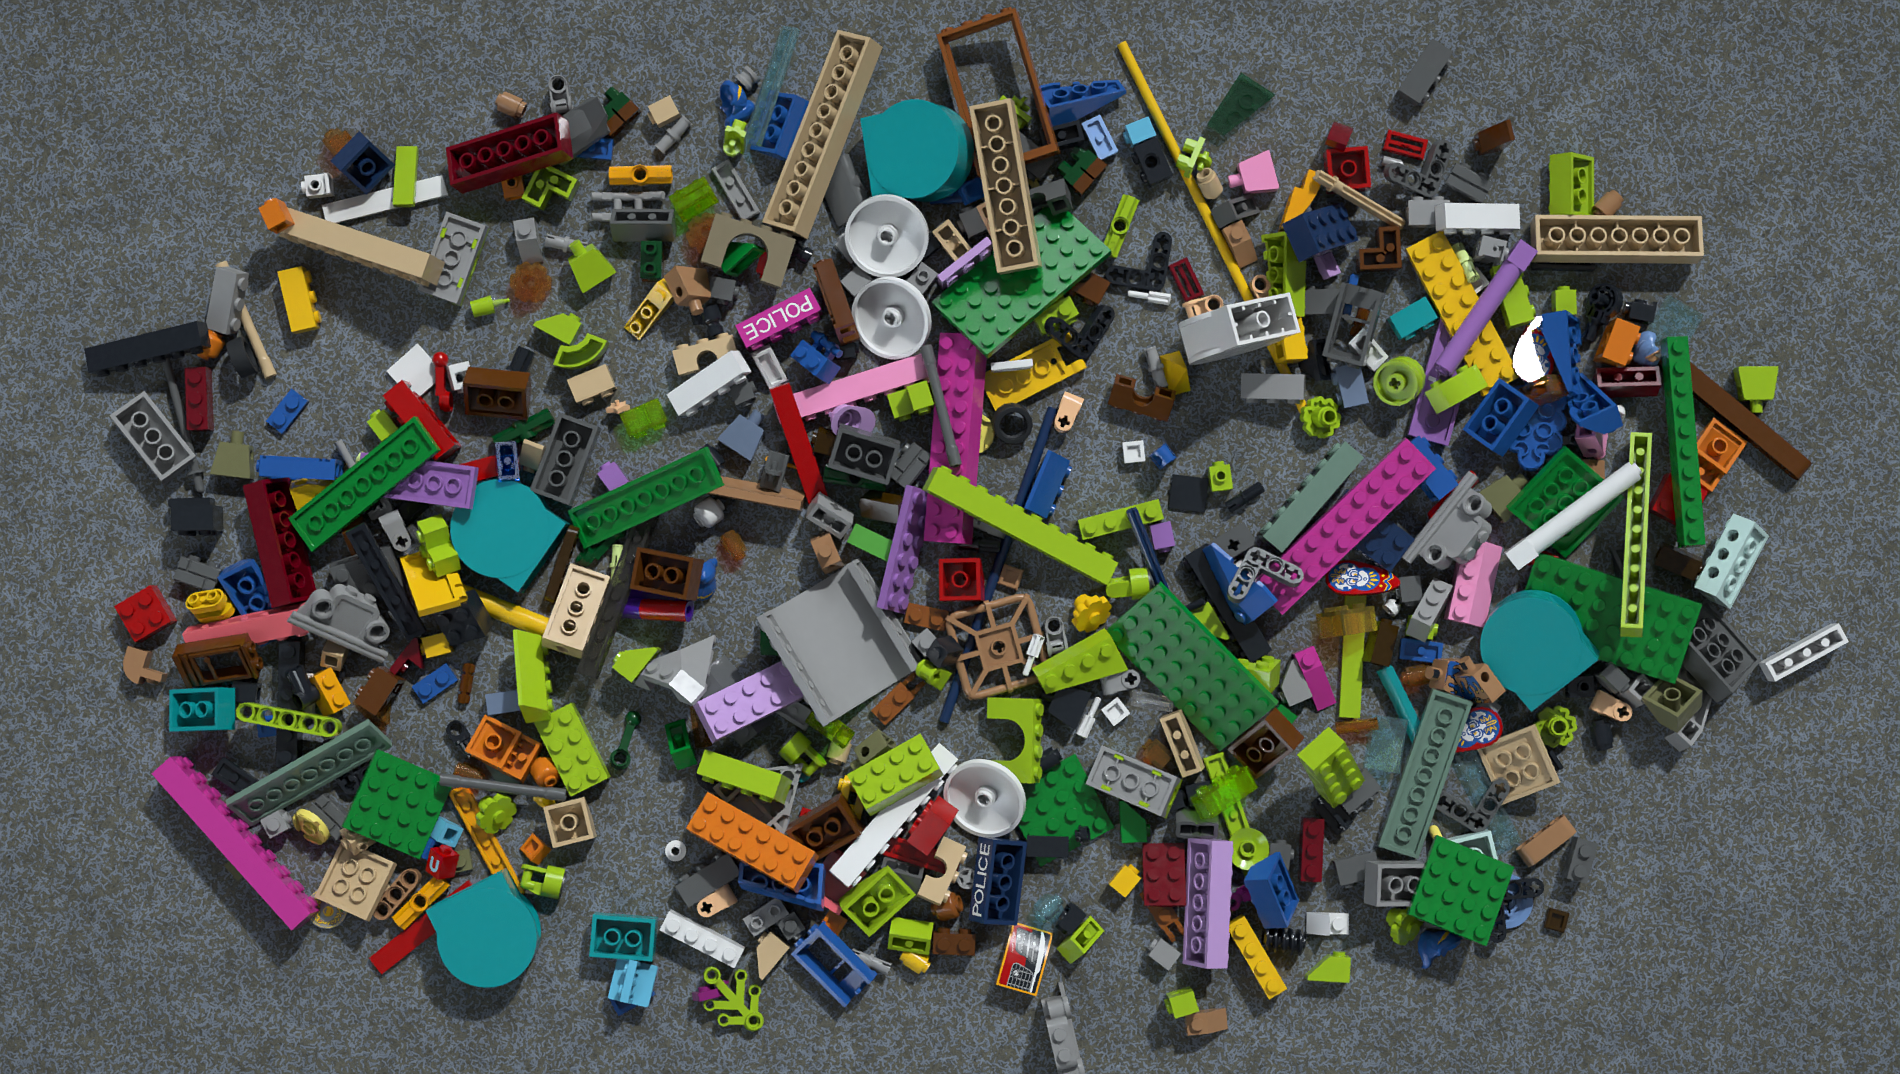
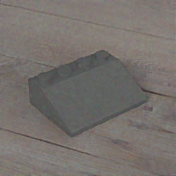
M1704 598L1699 602L1702 604L1682 664L1717 703L1732 694L1762 660L1709 600Z

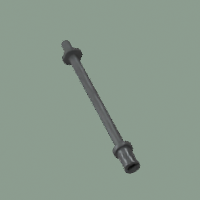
M171 357L166 358V362L162 364L182 439L195 454L190 432L187 430V421L170 361ZM195 458L189 464L191 471L186 475L187 477H193L197 493L202 494L205 488L201 474L206 471L205 469H199L197 458Z

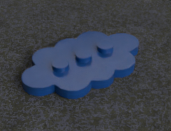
M1551 376L1546 381L1538 384L1525 382V385L1514 387L1540 405L1508 449L1510 452L1518 453V463L1526 471L1540 469L1544 464L1545 456L1557 454L1563 446L1561 432L1567 425V419L1563 413L1567 406V396L1561 389L1553 388Z

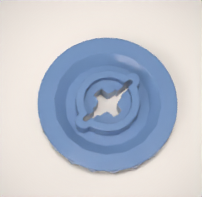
M1515 875L1511 876V879H1520ZM1522 882L1523 894H1525L1524 890L1530 888L1529 886H1524V882ZM1515 883L1510 884L1507 888L1510 895H1515L1519 889ZM1533 897L1511 899L1508 902L1509 911L1504 905L1506 929L1519 926L1529 917L1533 908ZM1501 920L1495 922L1494 926L1497 927L1496 923L1501 924Z

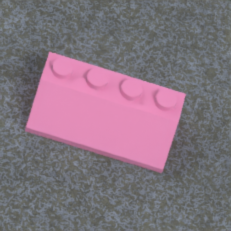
M1484 542L1476 551L1475 556L1467 563L1459 564L1456 562L1451 583L1453 587L1444 616L1445 620L1484 628L1501 557V546Z

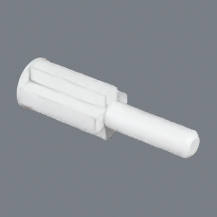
M1128 291L1129 297L1148 299V302L1168 306L1170 304L1171 294L1149 291V293Z
M1033 634L1026 653L1029 656L1022 673L1025 676L1029 675L1034 658H1038L1045 640V637L1042 635Z
M1095 697L1088 715L1084 714L1076 731L1078 736L1088 737L1095 722L1093 717L1101 698Z

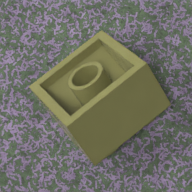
M1678 677L1675 684L1659 679L1642 697V701L1660 724L1678 733L1702 707V690Z

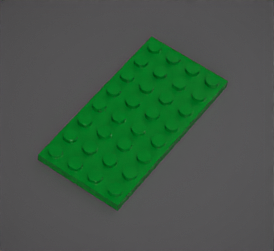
M1044 207L1034 216L1042 267L1001 275L997 273L994 251H992L989 257L978 262L972 270L960 277L932 301V306L986 358L991 357L1112 254L1111 250L1069 211L1053 215L1050 208Z
M1544 553L1538 554L1539 556L1535 558L1525 590L1546 591L1567 602L1577 614L1583 633L1600 651L1599 660L1605 662L1612 661L1615 665L1673 684L1676 683L1702 607L1701 603L1645 586L1642 637L1620 636L1623 578Z
M1161 581L1106 629L1115 645L1179 710L1182 709L1184 715L1219 751L1229 745L1279 702Z

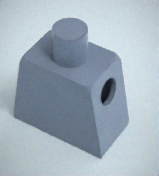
M755 409L748 419L739 415L717 440L752 462L765 434V430L759 427L764 415Z

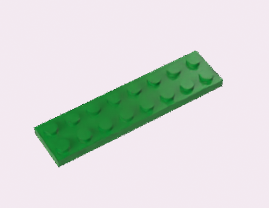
M414 416L288 519L311 552H316L440 452L441 449L419 418Z
M704 447L568 510L573 525L580 528L579 539L585 549L724 486V483L709 448Z

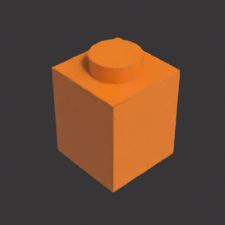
M277 198L265 201L264 205L258 208L268 230L276 234L295 224L285 202Z

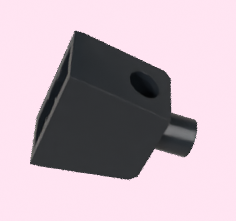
M1069 687L1046 694L1042 689L1039 699L1050 703L1047 712L1076 730L1092 693Z

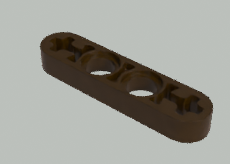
M573 525L568 527L545 593L544 601L555 604L580 534V528Z

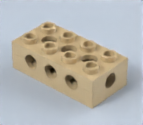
M570 563L542 637L543 647L582 659L608 590L610 576ZM580 591H585L586 594H581V593H579V592H580ZM572 610H579L580 612L575 613ZM571 628L573 631H566L565 629Z

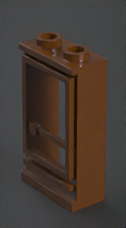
M832 258L819 260L812 266L840 345L843 346L860 340Z
M248 633L177 644L172 655V659L187 689H192L194 686L252 677L257 679L261 669H263V660L258 656L255 643L251 641ZM237 651L243 665L214 669L209 656ZM204 657V662L208 664L210 670L201 672L195 658Z

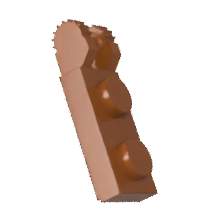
M914 671L871 710L884 725L889 723L926 684L924 681L919 682L912 691L906 687L916 677Z
M1142 891L1141 893H1139V895L1141 896V898H1142V900H1143V891ZM1148 907L1156 922L1165 931L1171 942L1176 941L1175 936L1167 927L1174 922L1180 934L1184 935V928L1172 907Z

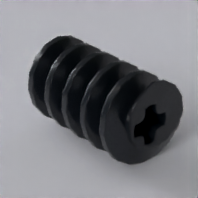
M1263 927L1261 945H1264L1267 952L1270 946H1273L1274 953L1281 947L1282 954L1289 948L1290 955H1293L1296 949L1298 950V955L1301 956L1305 949L1307 932L1305 930L1302 935L1300 929H1297L1294 934L1292 928H1288L1285 933V928H1279L1277 932L1276 928H1270L1269 930Z

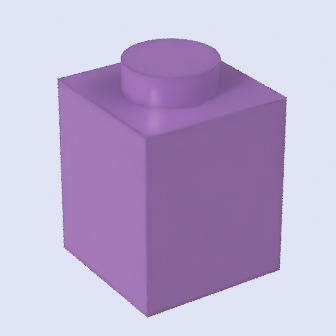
M606 462L599 468L601 471L597 473L609 491L630 482L616 462Z
M1171 522L1149 525L1153 550L1158 549L1159 553L1171 551L1170 547L1175 546Z

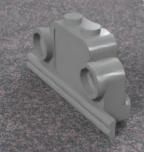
M1470 471L1466 473L1458 483L1459 485L1455 487L1417 535L1402 558L1411 564L1419 554L1430 565L1438 569H1446L1451 565L1452 560L1459 564H1465L1475 556L1478 548L1487 541L1492 531L1491 524L1484 520L1491 514L1492 505L1483 495L1471 488L1478 479L1476 475Z
M337 584L329 592L325 589L315 590L306 603L297 612L293 611L287 622L380 663H383L388 656L387 651L378 648L380 642L388 638L390 630L384 617L379 612L376 598L368 593L358 592L353 586Z
M1063 981L1058 982L1061 995L1041 999L1058 1074H1085L1074 1032L1068 998Z

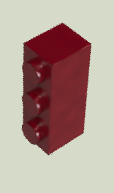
M1659 366L1596 368L1592 382L1609 398L1657 396L1661 388Z
M208 367L185 368L187 430L192 432L214 431L212 369Z
M1301 817L1298 864V880L1322 882L1324 818Z

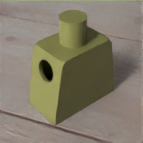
M232 431L230 443H219L210 474L255 479L254 448L251 445L243 444L245 432Z
M1521 473L1513 480L1509 476L1504 475L1478 491V493L1491 503L1494 516L1501 523H1506L1513 514L1506 506L1521 491L1520 489L1528 483V480Z
M878 729L855 747L854 751L858 758L852 761L850 765L853 770H856L897 747L894 739Z

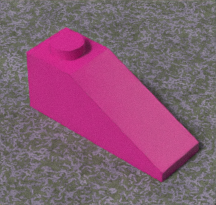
M1309 646L1293 653L1292 656L1296 658L1313 696L1311 699L1316 710L1319 711L1335 704V697L1314 646Z

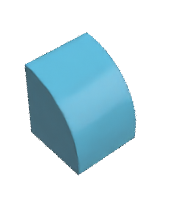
M439 816L430 836L437 842L455 848L464 829L454 822Z

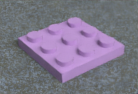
M984 238L937 275L938 285L942 290L950 287L958 278L972 270L978 262L985 260L991 255L992 242L989 238Z

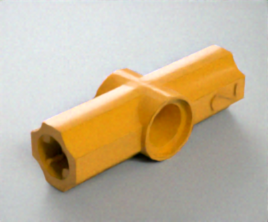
M639 164L635 166L609 167L610 185L645 186L649 184H672L673 182L672 165L644 166ZM645 171L646 177L643 180H637V172Z
M433 877L392 916L394 922L405 930L451 885L446 879L437 880ZM418 896L425 898L426 904L424 907L417 904Z

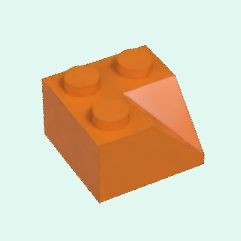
M1620 318L1609 321L1593 361L1620 368L1629 364L1634 354L1631 352L1633 345L1638 343L1641 333H1639L1640 326Z

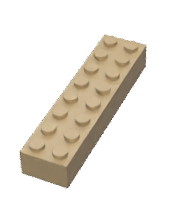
M1011 98L969 106L997 273L1002 275L1042 267L1015 103Z
M288 208L295 224L280 232V237L296 244L306 245V247L317 251L319 249L335 257L336 255L350 262H358L363 266L379 269V271L390 275H397L408 281L413 280L426 287H429V284L437 286L445 262L435 256Z
M1535 215L1530 222L1531 246L1538 251L1532 262L1697 264L1704 256L1702 216Z

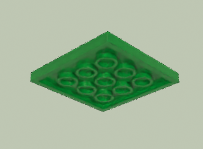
M1564 445L1506 507L1535 531L1604 479ZM1620 494L1551 546L1566 558L1624 499V496Z
M376 749L341 827L420 859L452 787L440 786L439 775Z
M1076 754L1061 760V765L1046 774L1042 773L1040 783H1021L1026 796V808L1018 825L1026 840L1027 835L1069 836V852L1081 846V843L1075 839V830L1078 829L1079 825L1089 827L1091 840L1114 828L1094 788L1086 784L1088 777ZM1036 857L1040 867L1057 858Z
M1435 835L1407 915L1482 946H1487L1514 866Z

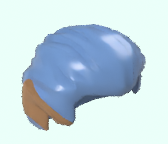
M1650 331L1641 333L1638 343L1633 345L1634 362L1642 365V367H1655L1659 362V358L1655 356L1660 352V349L1655 346L1657 337L1655 333Z

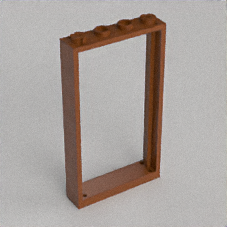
M1012 7L1001 9L1000 13L995 15H983L980 17V20L974 22L972 20L965 21L960 24V27L954 29L953 27L942 29L941 33L936 34L960 117L967 124L973 138V161L979 178H981L971 116L949 42L1010 21L1012 22L1048 143L1046 146L1024 152L1025 165L1060 154L1019 12L1016 8L1012 9Z

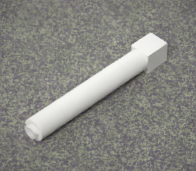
M1629 462L1504 553L1516 569L1520 570L1539 556L1538 554L1638 482L1641 479L1640 474L1642 471L1635 463L1632 465Z

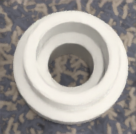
M673 840L665 848L666 856L671 861H680L686 855V846L681 841ZM673 847H677L679 849L678 855H674L672 853Z

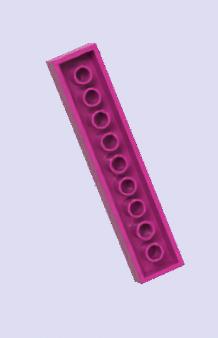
M940 333L937 371L962 465L954 468L949 466L946 446L934 402L929 475L933 467L940 468L942 465L951 469V474L959 477V475L971 480V485L977 487L987 358L961 333ZM927 493L924 541L972 545L974 517Z
M1404 437L1279 557L1302 569L1304 577L1299 586L1289 587L1263 573L1255 582L1261 581L1277 598L1278 601L1273 606L1283 615L1436 468ZM1272 563L1269 569L1273 572H1278L1280 566L1277 563ZM1284 568V571H1283V573H1282V576L1285 575V573H1286V571H1287L1286 568ZM1293 573V575H1291V580L1297 578L1296 573Z
M169 757L152 773L155 779L291 931L303 927L320 911L317 907L319 905L312 896H307L303 891L305 889L299 881H294L290 877L291 872L284 865H280L276 861V855L270 849L266 850L264 848L262 839L258 835L252 834L248 830L249 825L243 819H238L234 812L226 806L220 798L221 794L214 787L211 788L206 783L208 781L201 772L197 773L193 769L194 764L188 757Z

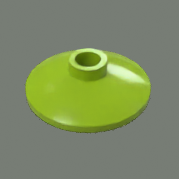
M1240 829L1229 839V841H1233L1232 863L1241 869L1249 870L1251 866L1267 858L1269 855V843L1264 834L1256 829ZM1247 844L1251 846L1249 852L1244 851V846Z

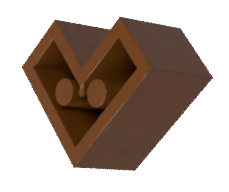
M1400 226L1378 227L1375 230L1376 248L1358 249L1356 251L1357 273L1398 271L1402 268Z
M386 666L373 668L367 676L368 682L366 685L361 686L356 692L355 696L357 699L355 703L373 715L379 716L389 700L396 697L406 679L400 675H394Z

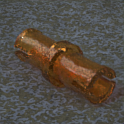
M1377 717L1367 719L1354 718L1351 721L1335 722L1337 735L1356 733L1357 735L1364 731L1379 730Z

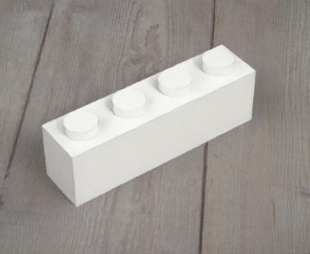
M1443 203L1435 206L1436 231H1444L1445 235L1457 234V231H1463V235L1475 234V231H1481V235H1491L1494 232H1500V235H1511L1512 231L1520 229L1519 204Z
M729 351L666 395L678 416L687 415V417L696 414L698 408L702 405L707 406L714 401V397L718 394L723 395L730 391V386L733 384H740L747 379L746 376L751 373V370L740 351Z
M1839 623L1829 624L1764 659L1759 665L1767 680L1776 682L1849 641Z
M672 909L668 912L660 928V931L733 968L736 967L745 949V946Z

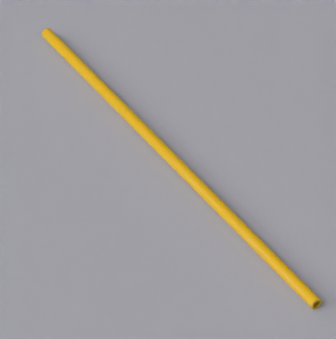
M1124 41L1118 44L1117 47L1176 164L1182 152L1127 42ZM1178 168L1244 302L1253 300L1254 297L1220 229L1214 221L1213 215L1193 174L1191 173L1190 178L1184 177L1185 171ZM1273 344L1268 345L1267 348L1279 373L1292 374L1287 364H1276ZM1300 400V404H1295L1300 414L1301 408L1307 406L1305 400Z

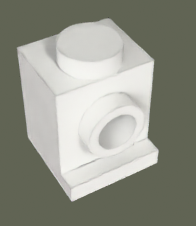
M330 173L304 176L305 181L301 182V189L303 194H306L309 199L335 196L333 176ZM314 182H319L317 188H313Z
M469 361L445 367L452 391L464 392L463 381L467 368L470 367ZM458 374L462 375L463 380L461 382H458L456 380V376Z

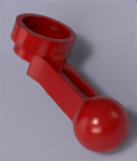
M437 352L432 357V363L435 366V396H439L440 410L452 412L453 394L451 391L446 390L445 367L449 362V358L444 352Z

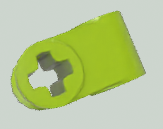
M927 659L920 661L915 670L917 676L926 680L928 684L942 691L952 675L948 670L943 667L938 668Z

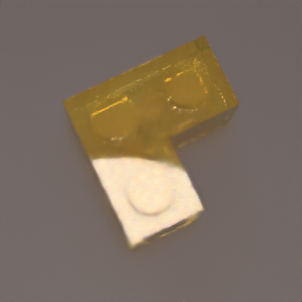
M1365 603L1352 604L1353 609H1349L1348 605L1324 608V613L1316 614L1319 639L1377 631L1374 606L1366 607Z

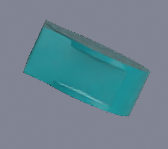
M910 99L892 105L881 114L860 118L872 197L889 194L906 200L934 202L952 195L967 179L974 160V142L965 121L950 108L925 100Z
M495 479L476 485L473 509L455 507L451 518L450 533L455 551H457L460 559L470 569L484 576L498 578L516 592L524 593L564 537L571 524L552 512L546 501L538 493L533 492L530 487L511 480Z
M1540 590L1516 592L1501 600L1489 614L1480 640L1483 663L1489 666L1503 687L1518 695L1531 712L1598 661L1600 653L1583 633L1580 620L1572 607L1560 597Z
M507 868L431 905L426 910L437 933L438 951L444 965L456 978L469 985L491 988L509 983L521 975L538 951L541 941L539 915L532 902L519 892Z

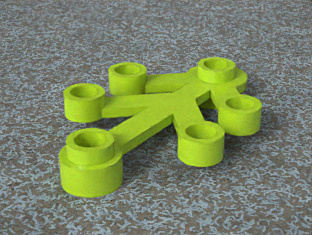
M713 966L707 967L703 972L704 980L709 984H714L729 1001L704 1000L703 1007L707 1011H713L714 1009L738 1010L743 1015L728 1016L726 1013H721L717 1017V1022L720 1026L744 1025L749 1031L759 1030L764 1023L762 1014L758 1012L761 988L757 984L749 986L748 993L751 996L749 1010L744 1005L746 971L737 969L734 973V978L736 979L735 995L721 980L720 971ZM710 971L715 972V976L713 978H708V973ZM743 972L744 978L738 979L737 974ZM753 987L758 988L757 994L751 993ZM708 1001L713 1002V1006L711 1008L706 1007V1003ZM722 1016L727 1017L726 1023L720 1022ZM751 1017H756L757 1021L755 1024H750L749 1020Z

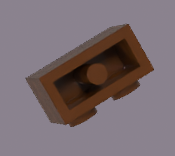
M938 928V931L933 932V954L975 956V932H971L969 928H959V931H950V928Z

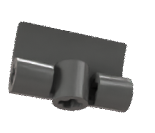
M849 154L839 157L825 193V199L838 227L847 223L854 209L864 200L868 199L865 191L867 190L861 175L857 173Z

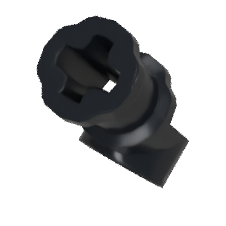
M451 721L446 727V732L455 746H459L462 750L465 760H468L472 755L465 752V749L471 740V734L466 729L463 721ZM454 723H458L462 727V732L459 735H454L451 732V726Z

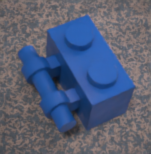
M813 331L811 338L814 339V344L811 345L802 339L790 356L813 375L830 384L841 369L832 360L835 356L840 358L843 351L839 349L835 342H830L826 335ZM823 347L826 349L824 354L821 352Z

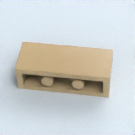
M1182 709L1162 716L1160 722L1182 778L1202 771L1205 766Z

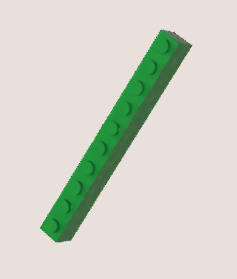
M1688 336L1666 337L1660 341L1677 546L1678 548L1700 547L1705 545L1706 542Z

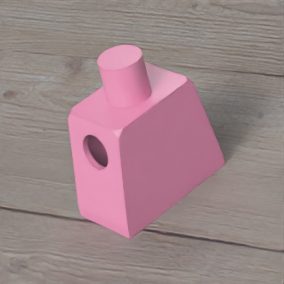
M1269 150L1240 162L1237 165L1238 174L1227 176L1230 188L1242 185L1244 194L1276 192L1279 189Z
M1577 424L1575 440L1583 456L1586 458L1602 459L1606 455L1608 433L1604 435L1580 427Z

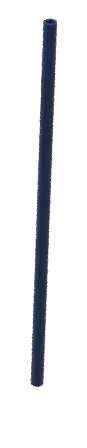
M1048 406L1014 503L1022 508L1025 506L1058 409ZM1008 535L1005 536V539L1002 538L1000 552L995 557L985 586V601L989 600L990 602L993 598L1013 540ZM986 611L975 615L971 626L973 630L978 631L982 629L987 615ZM970 633L962 654L974 651L975 639ZM971 658L963 660L966 672L968 670ZM957 669L939 721L948 724L962 687Z

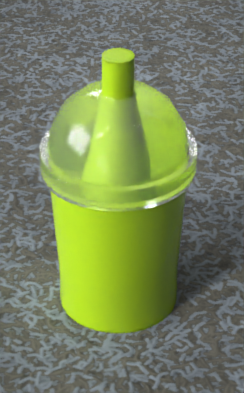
M493 293L489 296L470 301L474 318L494 313L499 314L504 309L505 303L510 302L509 298L503 299L501 295Z

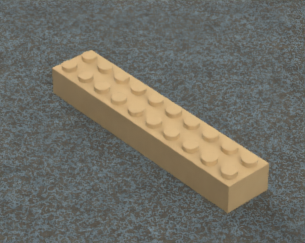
M837 30L762 221L774 230L808 239L883 48L870 37Z

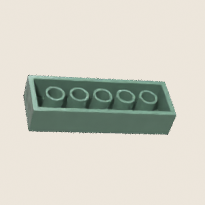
M1346 441L1340 444L1337 442L1327 452L1329 457L1321 459L1313 468L1316 472L1313 475H1307L1300 483L1302 488L1291 493L1286 499L1289 503L1285 507H1280L1273 514L1275 519L1272 523L1269 521L1260 529L1261 535L1259 539L1275 553H1282L1363 460L1364 457Z

